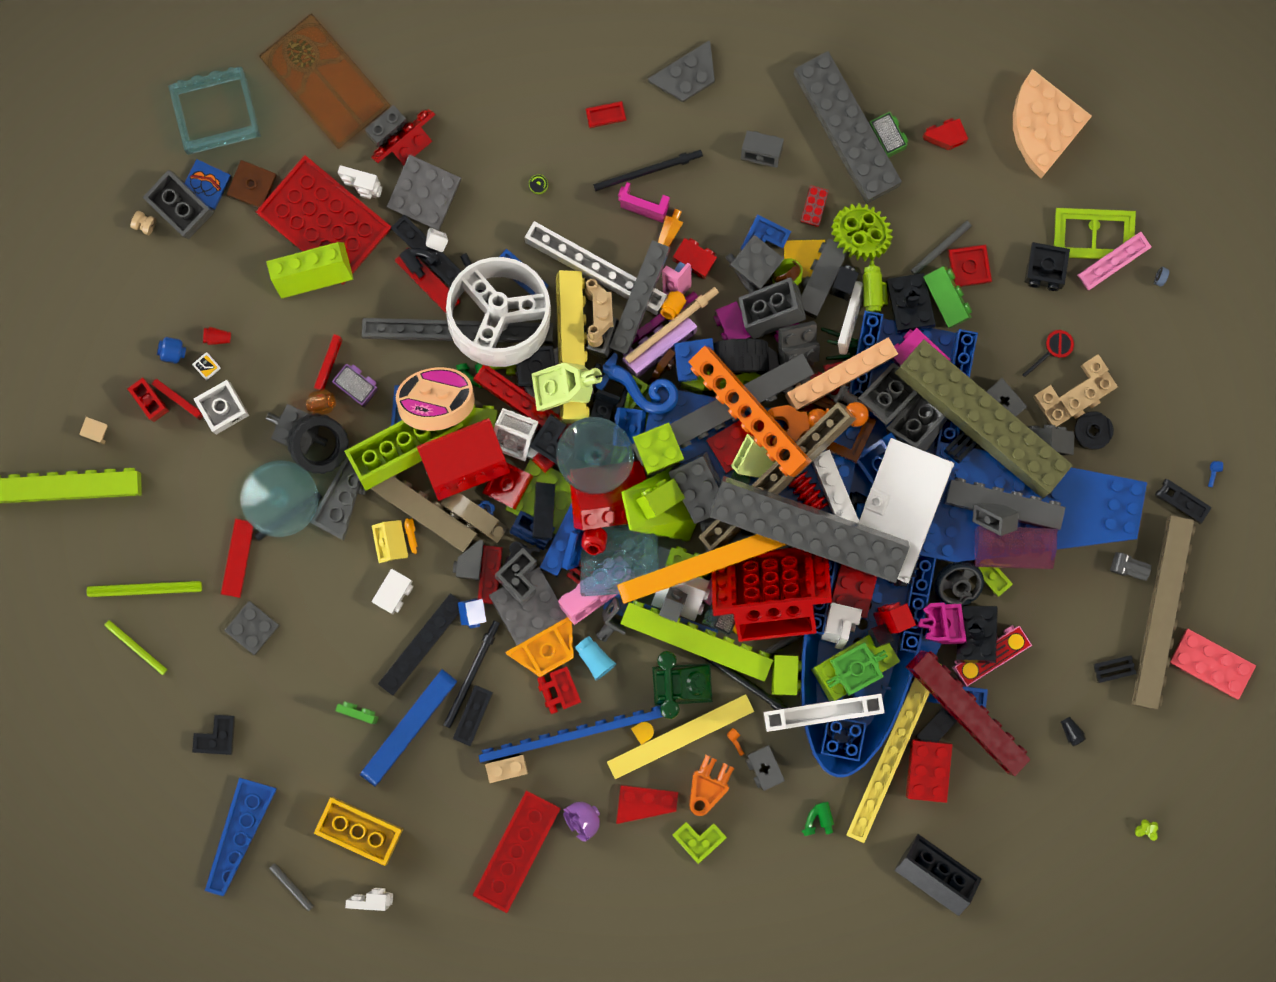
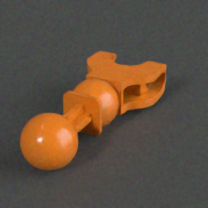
M852 402L847 405V409L857 418L850 426L859 427L865 424L869 416L867 407L860 402ZM784 405L771 408L768 412L775 420H783L787 423L789 429L786 433L796 443L801 436L809 431L829 411V408H826L825 411L814 409L807 414V411L799 412L792 406ZM776 437L773 440V446L777 443Z

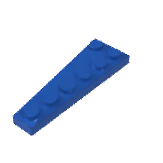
M239 778L205 891L225 896L277 788Z

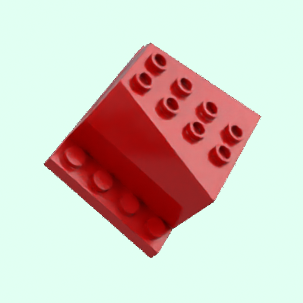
M795 547L772 550L712 572L713 615H734L739 642L815 634L817 630L814 605L832 603L829 559Z

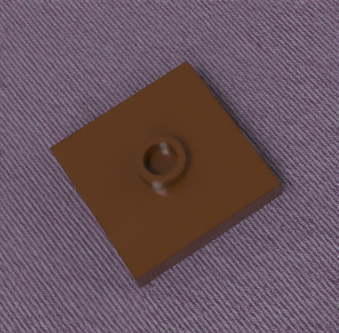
M241 160L226 195L259 208L267 199L277 174Z

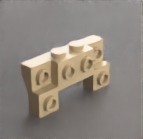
M1099 354L1081 365L1089 379L1059 397L1050 385L1033 396L1049 425H1056L1057 427L1073 416L1077 419L1085 413V408L1088 406L1091 409L1101 403L1099 399L1118 388Z

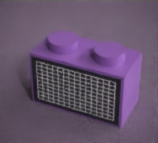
M346 364L332 382L361 406L365 407L378 391L375 386L377 383L369 376L365 379L360 375L362 371L355 365L350 367Z

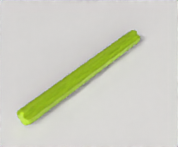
M202 582L88 586L87 596L201 592Z

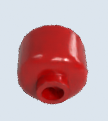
M602 528L584 530L581 546L588 554L598 555L606 549L608 535Z

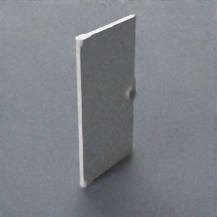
M890 438L859 524L909 542L910 548L897 578L900 581L909 583L955 463Z

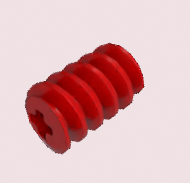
M805 472L794 479L788 487L789 489L796 488L793 495L800 494L797 499L798 501L804 500L803 504L821 510L829 502L822 503L825 496L818 497L821 490H813L816 483L809 484L812 477L805 478L804 476L807 473Z

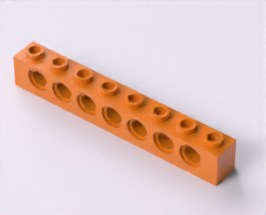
M704 346L688 361L692 366L690 368L692 372L705 380L703 384L710 391L714 390L717 394L715 396L721 404H726L730 408L728 412L735 419L738 418L742 422L741 427L747 433L751 432L755 438L753 440L760 447L763 446L768 451L766 455L773 462H778L780 465L779 469L785 476L795 477L812 461L710 347ZM712 365L714 368L713 373L708 375L707 369ZM725 379L726 386L721 389L720 382ZM737 393L739 399L736 403H733L732 397ZM750 407L752 413L749 417H746L745 410ZM760 422H763L764 429L759 432L757 426ZM773 436H776L777 443L774 446H772L770 444V439ZM786 450H788L790 452V457L788 460L785 461L783 459V453Z

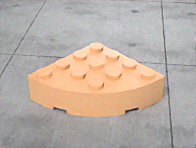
M1033 69L1022 84L1016 98L1013 111V131L1016 144L1026 163L1042 179L1092 115Z

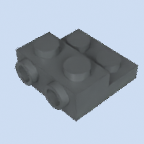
M814 321L779 328L778 362L781 365L801 354H804L810 366H813L814 362L819 361L820 344L816 341L817 324Z

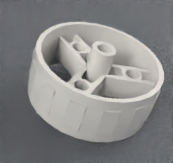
M491 257L479 260L460 272L450 287L446 304L448 329L456 346L471 360L492 367H507L518 364L538 351L548 333L551 305L546 286L533 269L515 259ZM491 277L515 279L527 285L536 294L507 298L504 293L496 292L486 279ZM464 291L468 293L485 313L474 341H471L462 334L452 317L456 302ZM524 307H530L531 309L525 310V309H523V308H524ZM508 309H519L518 311L508 313ZM543 319L536 332L527 340L515 346L495 348L502 331L507 329L509 323ZM487 335L491 336V338L486 339L484 337Z

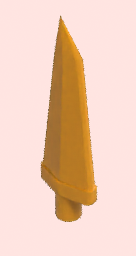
M675 209L672 217L665 216L658 243L670 247L680 227L683 225V222L678 220L682 213L680 210Z

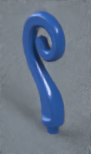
M612 364L611 367L604 366L603 373L608 374L609 379L623 384L634 402L644 411L652 414H663L672 410L677 404L678 390L671 381L657 379L650 385L649 396L654 401L661 400V396L657 393L660 387H665L669 392L668 399L664 403L654 404L643 397L633 376L626 369Z

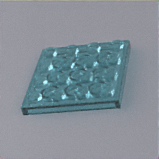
M628 524L602 527L608 535L604 552L598 555H590L583 549L581 551V596L620 594L617 587L618 584L658 570V536L652 533L646 534L631 531Z

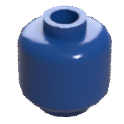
M165 337L163 341H159L157 355L160 356L161 361L177 364L180 358L185 357L186 347H183V342L180 339Z

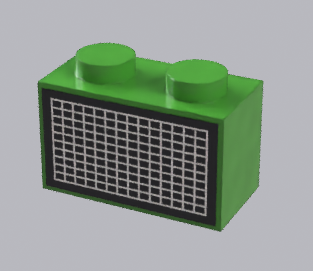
M888 112L869 122L888 158L906 149L908 139L904 132H900L896 116H892Z

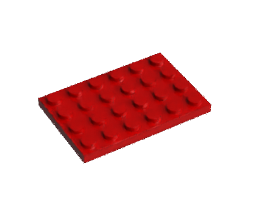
M306 155L303 156L256 211L257 215L302 252L336 242H344L352 274L391 230V226Z

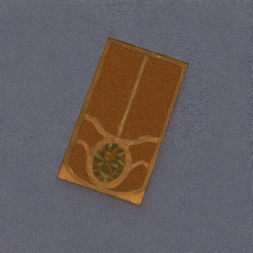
M312 13L259 55L261 60L338 149L391 106Z

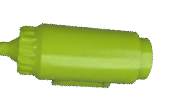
M871 260L869 266L864 268L863 274L864 308H866V311L879 313L883 306H888L887 283L882 282L880 267L875 266L874 261Z

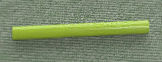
M110 620L105 623L104 626L161 675L167 672V668Z

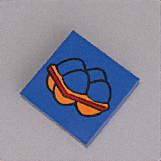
M196 159L185 184L210 208L215 210L231 175Z

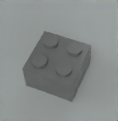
M754 235L729 267L759 290L784 258Z

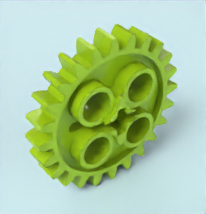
M860 203L857 204L856 208L853 204L849 208L845 206L833 220L834 223L831 226L833 228L831 234L835 236L833 241L839 242L837 248L843 247V254L849 252L850 258L853 255H856V260L863 257L864 261L868 257L871 260H874L875 257L880 258L891 245L890 241L893 238L891 236L893 230L888 229L890 223L884 222L887 217H880L881 211L875 213V207H872L870 210L867 204L864 208L861 207Z

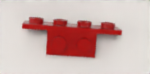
M429 109L421 111L417 115L416 120L407 123L402 128L403 131L398 135L395 134L390 137L384 147L377 148L371 158L376 163H379L392 152L404 166L409 155L415 157L432 142L422 129V126L435 116L434 112Z

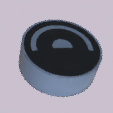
M1161 267L1158 270L1154 279L1155 285L1161 287L1166 283L1169 269Z

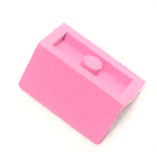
M687 263L680 272L665 266L662 270L663 293L669 295L671 291H679L684 295L692 285L691 264Z

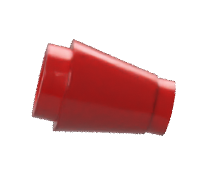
M210 326L209 328H204L203 343H208V345L230 343L231 332Z

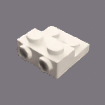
M340 165L338 174L345 185L355 187L362 198L380 197L382 186H380L381 184L376 175Z
M374 888L366 894V898L365 895L354 894V896L346 900V908L385 911L393 903V893L385 892V888Z

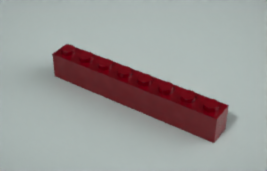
M921 650L906 668L1007 774L1016 776L1031 760L1026 755L1027 751L1021 745L1017 746L1015 744V738L1010 733L1004 732L1001 729V723L995 718L992 719L988 715L989 711L984 706H979L975 702L977 700L976 697L963 689L964 685L957 678L954 679L950 675L951 671L945 665H940L937 662L938 657L933 652Z

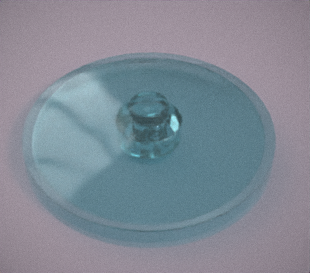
M588 417L574 422L564 431L557 445L556 460L561 474L574 488L589 494H604L618 488L627 479L633 467L634 452L629 437L617 424L600 417Z
M272 461L261 465L249 475L241 492V507L248 522L259 532L273 537L289 536L302 530L312 520L318 506V490L313 478L298 464L289 461Z

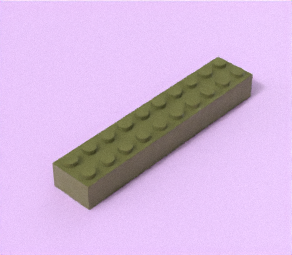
M924 339L895 372L899 378L1042 499L1052 492L1073 466Z

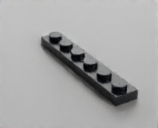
M451 593L448 595L378 685L392 696L396 694L459 615L458 602H461Z

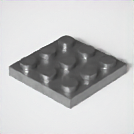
M409 155L387 207L436 230H440L462 178Z
M540 567L525 576L536 588V593L523 606L504 587L489 595L516 645L567 618Z

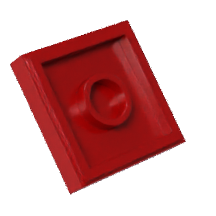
M986 245L948 250L950 268L956 277L953 279L956 286L965 287L992 282Z
M507 463L510 473L488 481L482 493L515 510L533 475Z

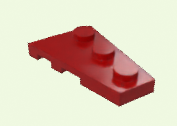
M621 785L616 824L676 812L678 792Z

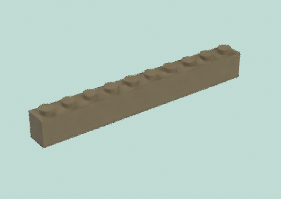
M837 402L796 442L812 460L809 464L857 419L845 405ZM789 451L783 455L785 461L790 457ZM776 461L752 486L778 495L802 471L795 477L785 476L780 471V465ZM715 520L699 536V539L712 551L725 546L742 528Z
M1171 515L1166 520L1131 705L1158 709L1163 702L1161 691L1167 681V676L1164 675L1166 668L1168 669L1170 665L1168 654L1169 649L1171 650L1174 644L1172 633L1176 630L1178 620L1175 619L1176 612H1179L1181 607L1179 597L1185 587L1183 576L1188 571L1186 560L1187 555H1190L1192 550L1190 539L1194 536L1196 526L1193 525L1194 520Z

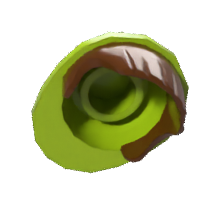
M792 258L784 259L771 275L772 281L775 284L791 277L798 286L802 281L803 268L799 262Z

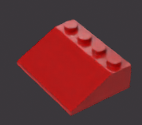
M490 418L417 446L438 501L510 473Z
M640 461L569 470L574 528L589 530L628 524L621 492L646 480L645 471Z

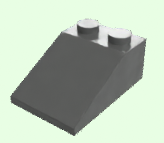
M892 363L857 399L886 425L897 417L918 395L914 389L895 374L899 368L895 363Z
M918 394L886 428L887 435L892 432L898 441L927 451L948 418Z

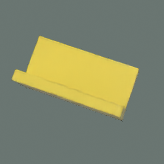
M401 520L372 525L379 563L408 557Z

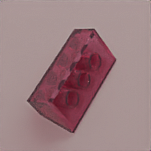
M982 526L975 528V567L1053 569L1057 551V529L1018 527L1016 531L1000 536Z

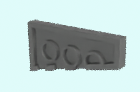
M347 456L310 523L342 540H345L360 485V480Z

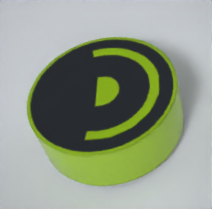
M534 175L529 181L530 190L538 195L545 193L548 189L547 179L543 175Z

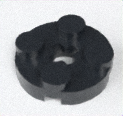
M1091 411L1082 415L1076 421L1074 427V435L1079 445L1089 450H1098L1105 447L1110 442V439H1112L1114 433L1111 420L1097 411ZM1091 426H1094L1095 429L1099 430V432L1096 433V436H1093L1092 433H1089Z

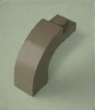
M460 493L444 498L441 502V505L474 526L496 543L499 542L508 529L497 518Z

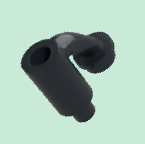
M408 248L399 255L410 272L416 274L419 279L425 276V273L422 270V264L416 256L427 258L425 261L430 265L435 264L439 260L438 253L432 254L420 248Z

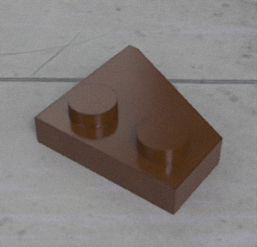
M669 348L658 363L652 377L648 381L649 385L660 379L666 370L670 372L676 364L675 352Z

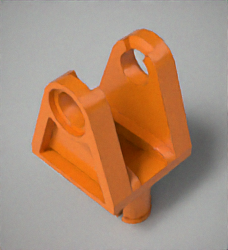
M706 754L699 771H694L689 806L693 814L697 816L707 814L729 789L727 782L734 770L733 767L729 766L725 773L728 765L723 763L717 778L711 779L709 775L717 760L711 758L708 765L710 756ZM699 800L705 803V807L701 811H697L694 808V804Z

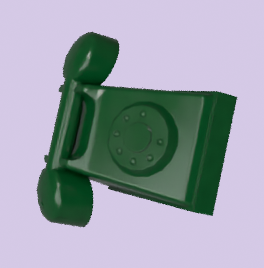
M664 651L659 654L657 659L659 667H652L655 706L661 705L660 712L664 718L673 719L677 717L680 711L678 704L713 702L710 663L676 665V656L671 651Z

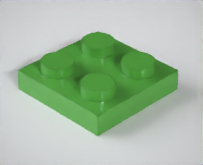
M344 701L343 704H338L335 711L370 724H376L379 718L375 716V711L367 708L358 710L356 709V704Z

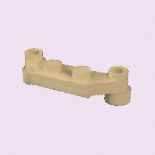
M589 279L586 281L585 294L588 300L593 301L594 324L588 328L587 340L590 346L598 347L603 343L602 335L609 327H613L612 293L603 289L595 279Z

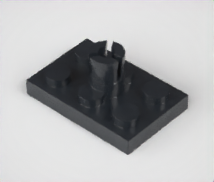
M924 273L889 278L886 281L897 333L908 332L909 330L914 331L916 328L919 330L934 328L936 325Z
M962 606L966 642L957 644V663H996L998 607Z

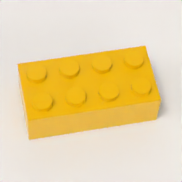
M330 797L314 834L386 866L403 828L335 797Z

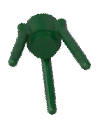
M824 327L821 328V331L840 337L838 332ZM851 338L847 352L849 354L827 356L826 360L852 358L857 353L858 339ZM827 340V343L838 346V341Z

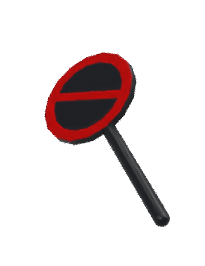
M1055 330L1050 333L1046 339V349L1048 352L1023 373V377H1026L1050 355L1057 358L1068 356L1074 348L1072 336L1063 330Z

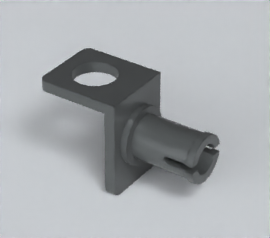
M842 385L836 395L831 393L826 395L833 399L835 403L843 401L849 405L852 402H859L857 400L859 397L848 392L850 387L847 385Z
M616 598L602 612L605 625L596 633V636L603 642H606L614 631H618L623 635L626 633L625 626L620 624L621 621L613 617L620 609L618 599Z

